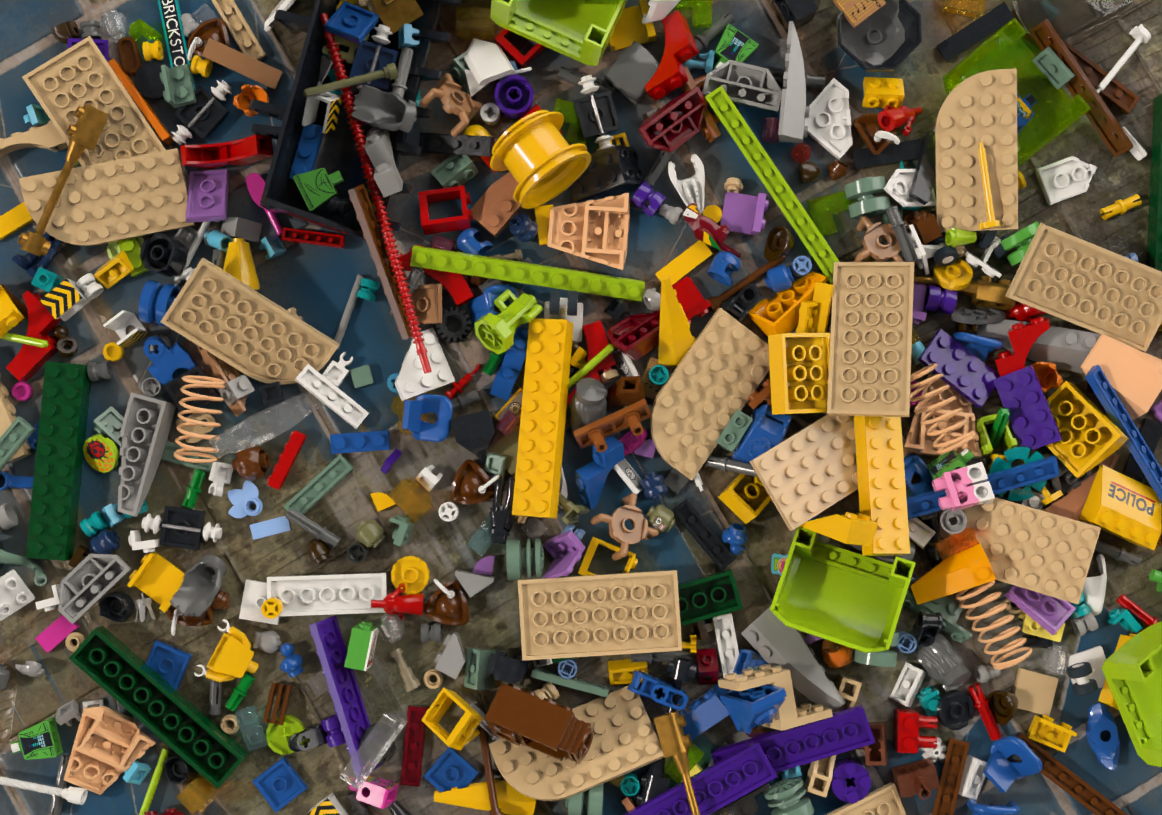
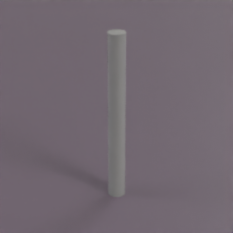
M361 275L356 277L334 341L339 343L338 350L358 298L356 297L357 292L361 289V279L365 278Z

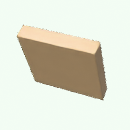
M1018 668L1012 692L1018 699V708L1050 716L1059 678Z

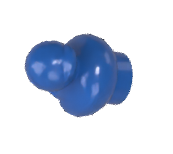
M731 523L730 527L726 528L722 535L723 542L731 544L730 551L734 555H738L746 549L744 546L747 541L746 528L740 523Z
M284 643L280 648V652L286 658L281 662L280 670L288 673L289 677L297 676L304 670L302 667L303 658L300 654L293 653L294 647L292 644Z

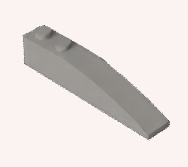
M789 21L788 49L785 57L786 72H784L783 77L784 89H782L778 136L780 142L803 143V138H807L808 126L804 125L805 118H809L810 106H806V79L800 42L794 22Z
M1004 319L992 324H978L977 335L1001 341L1004 348L1014 352L1008 330L1011 328V325L1021 321ZM1050 326V329L1045 331L1033 343L1026 358L1036 362H1052L1056 364V369L1085 374L1081 369V365L1101 334Z
M131 392L120 435L122 437V448H120L122 458L121 467H119L121 483L118 486V512L137 517L161 461L176 409L175 403Z
M770 607L741 633L768 664H771V667L781 666L782 669L790 670L793 687L812 702L832 709V713L845 703L833 682L825 676L823 666L817 663L812 648H808L804 642L805 637L802 632L785 626L770 611Z

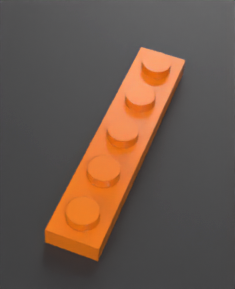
M114 58L108 62L133 98L139 110L143 112L149 125H152L155 129L158 139L168 145L175 141L171 138L172 136L145 98L137 90L130 77L122 69V66Z

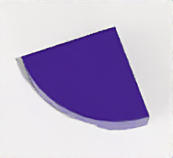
M396 448L385 460L380 471L384 474L388 473L392 465L400 458L402 452Z

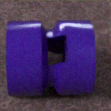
M643 182L630 202L637 208L642 207L643 212L652 218L667 197L658 191L654 192L652 186Z
M928 285L923 309L929 311H936L938 309L940 313L951 315L955 309L957 291L948 289L942 291L938 286Z
M337 714L321 720L324 731L328 732L326 740L330 748L346 743Z

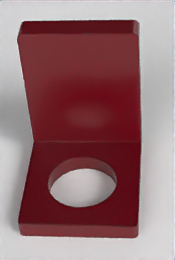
M697 649L699 685L717 684L719 670L716 649ZM706 676H713L712 679H703Z

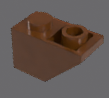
M916 209L915 211L910 210L903 217V222L905 221L909 225L913 224L923 244H927L942 236L934 214Z
M641 376L621 377L607 390V407L629 406L645 399L646 388Z

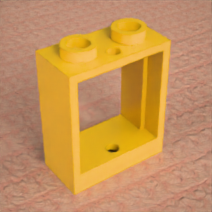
M592 536L578 574L583 576L597 575L587 570L598 544L616 552L620 551V547ZM628 551L627 556L629 558L623 573H629L630 569H635L638 559L635 558L636 553Z
M443 687L421 721L448 747L461 751L483 717L456 692ZM454 701L465 713L451 734H449L439 724V721Z

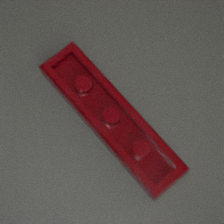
M408 705L400 785L420 787L426 724L421 720L426 714L428 707Z

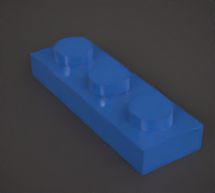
M312 123L303 126L289 176L291 180H294L293 176L314 170L324 135L322 133L323 126Z
M389 430L330 435L331 454L391 450Z

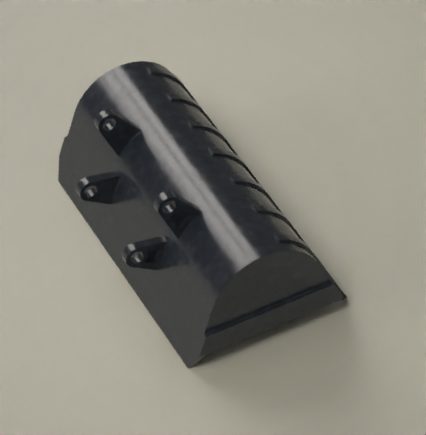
M316 0L312 17L284 10H276L274 16L276 21L287 28L306 32L307 35L287 107L284 108L258 100H251L249 109L283 121L281 127L253 124L251 132L254 134L272 136V139L277 140L260 205L284 217L337 231L365 241L361 225L356 218V212L351 201L350 211L345 219L339 215H329L328 206L330 200L311 212L295 181L289 178L303 130L302 120L307 97L303 95V91L317 86L320 75L321 56H323L322 50L324 45H328L324 38L320 14L327 13L330 19L336 12V6L340 0ZM416 0L424 15L409 23L412 25V28L419 30V34L417 36L412 35V38L415 41H420V43L416 47H409L413 50V56L406 83L407 90L403 96L406 102L409 100L416 102L421 80L441 79V71L425 68L432 43H448L452 39L451 33L435 30L441 7L461 5L462 0ZM380 17L374 27H378L379 24L384 25ZM373 27V29L369 32L370 34L367 42L376 44V42L371 37L372 35H376L377 31ZM396 31L393 35H388V40L391 43L383 44V47L398 51L395 62L396 69H398L402 49H398V31ZM339 45L341 51L349 52L350 47ZM343 60L342 64L345 65L343 70H346L345 75L349 78L353 64L346 63V60ZM328 75L325 77L322 85L332 82ZM395 79L390 80L388 90L377 89L383 92H392V84L395 82ZM364 83L350 86L351 90L349 91L353 93L351 97H354V100L355 95L359 94L360 91L357 87L364 85ZM341 101L336 129L323 135L314 170L325 168L328 175L338 170L340 171L344 181L334 187L338 193L336 196L341 200L349 199V189L364 184L374 210L376 207L373 206L374 201L371 200L373 196L369 194L371 190H368L369 185L366 184L368 179H365L366 174L363 173L365 169L361 167L363 163L360 162L361 157L358 156L360 152H357L358 147L355 146L357 141L353 140L355 136L352 135V132L354 131L350 129L352 126L349 124L350 119H347L349 114H346L345 103ZM319 102L316 121L312 124L324 125L328 103ZM416 105V118H430L431 109ZM362 125L361 130H364L362 135H365V141L367 132L375 126ZM388 130L397 168L401 155L420 156L421 147L405 143L406 132ZM403 183L402 191L394 194L410 193L411 185ZM390 195L381 199L385 202L383 206H386V209ZM388 220V223H391L389 228H392V231L400 230V223Z

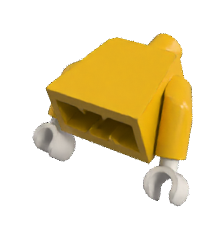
M222 620L227 624V627L225 629L217 627L224 634L207 666L197 665L202 667V674L194 672L195 676L205 675L208 679L226 682L232 681L236 677L242 678L245 671L254 674L258 669V663L252 661L254 652L250 650L251 644L247 636L234 626L230 627L227 620Z

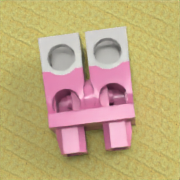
M982 462L945 472L942 477L932 482L935 492L945 490L947 495L938 499L941 510L951 509L954 512L980 504H990L995 499L991 485L987 481L988 477Z

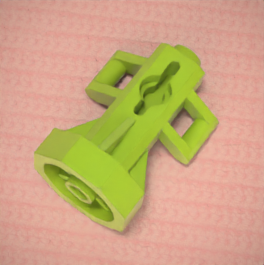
M506 289L494 300L501 313L499 315L488 313L474 323L476 336L485 348L500 354L507 351L514 344L515 329L520 324L531 322L543 311L542 306L537 305V300L533 295L523 293L516 298L509 289ZM507 299L511 302L508 307L504 304Z

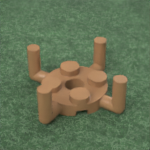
M446 73L419 104L422 108H426L435 97L440 98L444 104L443 109L448 114L454 113L460 117L461 121L451 131V135L457 137L482 108V104L474 101L468 92L464 94L461 91L462 87L453 81L451 74Z
M867 216L861 217L856 229L863 231L866 227L867 231L862 240L864 250L857 254L854 262H863L869 255L877 262L891 259L895 262H905L899 254L901 248L894 230H891L892 225L890 223L882 224L883 222L873 224ZM906 222L905 228L908 231L909 224ZM885 238L888 244L882 245L878 239Z
M635 493L624 497L622 503L625 506L615 509L611 516L600 513L590 519L592 525L600 522L609 523L611 538L621 543L620 551L612 555V559L615 561L627 556L629 545L636 544L643 538L645 540L652 539L659 534L657 529L648 527L647 519L642 515V511L636 507L637 495ZM626 520L632 523L631 530L625 527Z

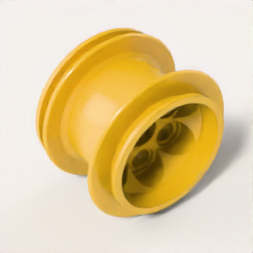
M540 110L525 116L508 128L493 146L490 167L494 171H510L518 182L513 199L519 202L524 209L540 206L561 194L585 172L591 162V155L587 152L585 144L569 145L559 132L564 121V116L560 112Z

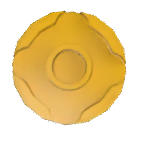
M958 258V260L948 266H938L936 264L933 270V277L941 287L958 291L970 285L973 278V269L966 261Z
M405 556L399 559L391 570L393 585L397 589L400 583H404L406 590L403 594L406 595L419 593L428 585L430 579V570L426 562L416 556Z

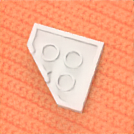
M833 78L810 104L809 118H805L804 126H808V134L839 160L852 146L853 141L848 100L849 90Z
M433 328L420 332L423 333L422 338L425 339L423 343L428 351L427 357L432 372L424 374L420 358L416 353V344H413L415 340L412 338V343L394 383L401 401L455 382Z

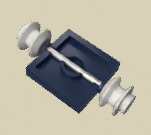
M379 24L378 27H374L377 31L376 35L371 36L376 44L363 40L358 45L349 78L382 70L383 67H386V64H395L398 51L383 47V44L391 43L388 40V35H393L390 32V27ZM381 78L365 82L364 85L388 90L390 80Z

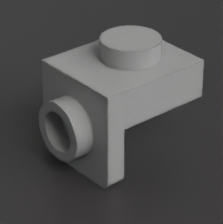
M245 374L224 384V389H219L221 397L228 406L255 391Z

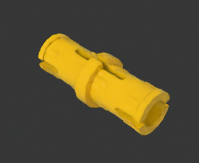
M1134 194L1124 200L1119 199L1115 201V204L1101 208L1100 214L1108 212L1101 216L1102 219L1107 220L1118 214L1123 215L1127 210L1142 205L1141 200L1135 201L1140 199V196Z

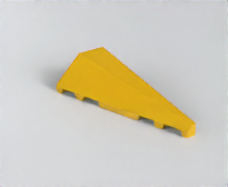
M663 275L661 280L658 364L678 366L695 342V337L690 332V325L683 307L677 300V292L673 289L670 282L671 277Z
M494 780L498 806L501 808V812L508 815L534 814L536 799L519 793L506 780ZM487 781L469 784V787L461 789L453 787L450 791L440 793L434 791V802L485 811L491 810Z

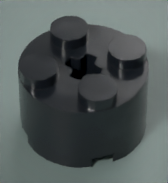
M154 234L141 247L140 258L144 262V267L165 277L179 276L187 262L188 248L181 241L165 234Z
M496 650L495 654L491 653L485 676L489 677L490 674H493L494 679L511 684H516V681H520L519 685L523 686L529 662H526V660L522 661V656L515 655L514 658L507 657L508 653Z

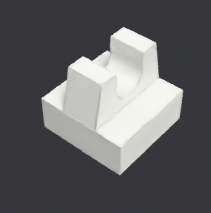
M433 465L425 467L415 478L428 492L437 485L443 476L441 473L435 476L431 472L434 469Z

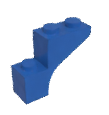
M522 327L518 328L514 335V344L506 351L502 366L495 377L490 394L506 401L509 400L526 361L528 329Z
M612 435L604 438L608 447L606 451L597 452L593 444L592 457L594 461L575 471L578 500L590 510L598 504L608 473L617 463L624 459L623 443Z

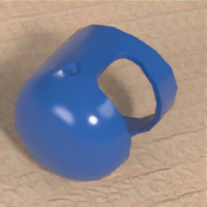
M476 228L464 230L457 239V247L462 253L480 256L489 251L493 244L489 240L482 243L478 242L477 238L480 235V231Z
M726 251L719 252L714 257L706 273L716 281L730 287L733 280L729 276L733 271H739L740 261L732 253Z

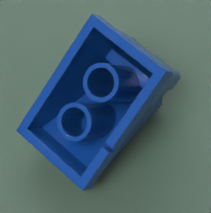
M768 404L756 407L750 416L753 422L736 447L731 459L750 463L749 461L781 443L791 424L792 416L785 414L772 415V408Z
M766 684L743 691L730 690L721 694L720 699L725 704L736 729L740 732L744 730V733L750 734L754 727L765 723H772V719L777 715V711L784 703L787 695L785 688Z

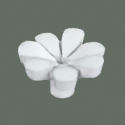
M937 737L936 749L921 748L925 751L922 754L924 759L930 758L935 763L937 758L942 760L945 758L942 752L946 751L947 747L945 744H941V738Z

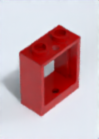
M504 28L495 37L496 44H499L502 50L512 60H515V63L521 69L526 68L546 48L537 43L523 56L506 39L511 31Z
M464 185L418 192L421 225L424 235L471 228L470 221H473L472 209H468V204H471L470 192L466 193ZM461 199L462 216L431 220L429 203Z

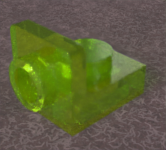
M140 18L129 27L128 34L135 41L141 35L148 41L152 39L154 41H161L163 38L155 29Z

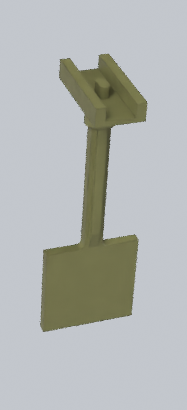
M516 423L489 450V452L508 457L506 470L513 477L516 474L520 430ZM559 491L558 503L566 513L562 518L563 522L566 525H577L579 523L577 520L579 514H588L590 510L583 505H574Z

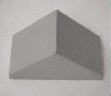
M227 217V220H223L221 232L232 239L245 238V241L259 243L262 224L239 217Z
M458 569L455 571V576L470 598L495 580V576Z

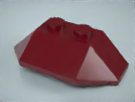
M696 86L674 98L644 120L638 130L649 147L671 153L700 131L708 102L699 87Z
M660 311L640 313L625 318L607 330L611 343L620 352L637 361L659 345Z

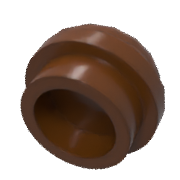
M839 160L830 163L828 167L830 179L833 181L846 176L848 166Z
M468 275V284L473 285V287H478L488 280L485 277Z
M219 590L211 606L216 609H229V594Z

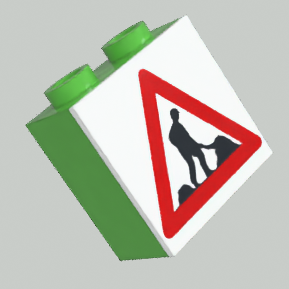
M362 621L352 627L344 667L367 671L372 666L379 627L373 626V623L368 621Z

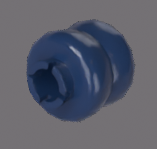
M526 214L513 217L514 219L510 222L511 234L516 236L521 242L532 241L537 236V223L532 221Z
M656 471L645 474V478L640 481L644 489L645 498H652V501L664 498L663 494L668 491L664 483V476L656 474Z
M104 529L90 540V550L96 554H111L120 547V537H116L118 534L115 531Z

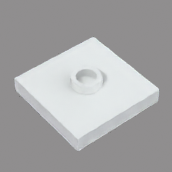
M246 579L239 619L279 624L280 616L269 619L264 617L261 612V606L267 600V582Z

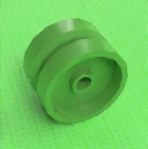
M1038 221L999 242L1006 251L1016 247L1017 250L1007 257L1011 266L1023 260L1033 239L1032 237H1034L1039 227Z

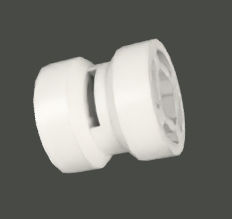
M92 273L82 276L76 282V286L79 290L84 291V296L88 300L95 299L104 291L102 285L95 281L96 278Z

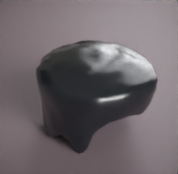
M113 591L100 601L99 615L115 622H125L134 611L133 599L122 591Z
M178 754L173 755L163 763L167 779L174 784H188L195 777L196 770Z

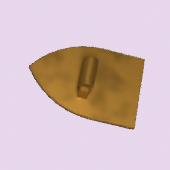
M372 0L383 24L390 27V32L392 33L398 31L403 24H409L424 15L416 0Z

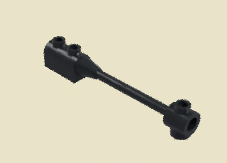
M675 656L673 661H668L667 672H670V677L675 679L674 688L681 690L683 681L694 680L697 664H693L692 660ZM675 694L672 698V702L677 705L679 694ZM668 707L667 713L675 712L676 709ZM666 758L652 762L646 775H641L640 786L643 789L642 794L637 793L636 806L668 790L670 775L664 773Z

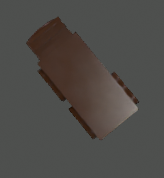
M501 683L484 718L488 728L492 731L491 733L498 738L505 739L517 746L523 744L560 761L566 758L578 764H581L589 751L594 735L590 723L578 720L571 708L557 704L547 698L543 700L537 698V695L533 692L523 690L511 683L508 685Z

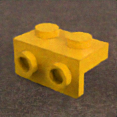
M864 77L862 107L885 108L886 105H891L893 108H899L902 106L905 96L903 79Z
M1043 714L1042 717L1034 715L1026 737L1065 753L1071 736L1076 737L1077 733L1071 730L1073 726L1061 722L1059 725L1054 723V718Z

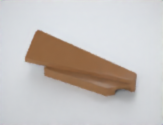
M186 338L182 342V345L207 377L222 379L226 384L241 376L236 368ZM215 388L221 396V393L219 391L220 388ZM248 396L237 400L229 406L236 417L246 411L245 403Z

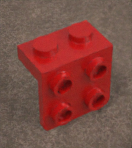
M687 276L672 285L673 289L677 292V300L683 307L689 325L693 323L691 319L697 315L701 318L709 312L710 302L708 299L704 300L690 277Z

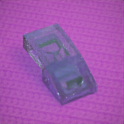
M489 514L467 544L468 547L481 556H484L492 544V534L489 533Z
M255 705L236 711L237 721L248 751L267 746L266 735L261 726L262 720Z

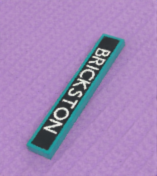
M158 0L170 65L175 67L188 64L191 67V60L187 59V40L183 33L182 21L180 19L179 0ZM191 73V75H192V80H193L194 91H195V90H196V85H195L194 75H193V73Z

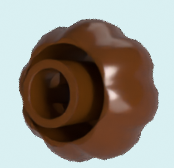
M256 444L244 445L236 453L235 459H232L233 470H237L238 474L248 481L260 479L266 473L267 468L270 467L269 454L265 453L263 448Z

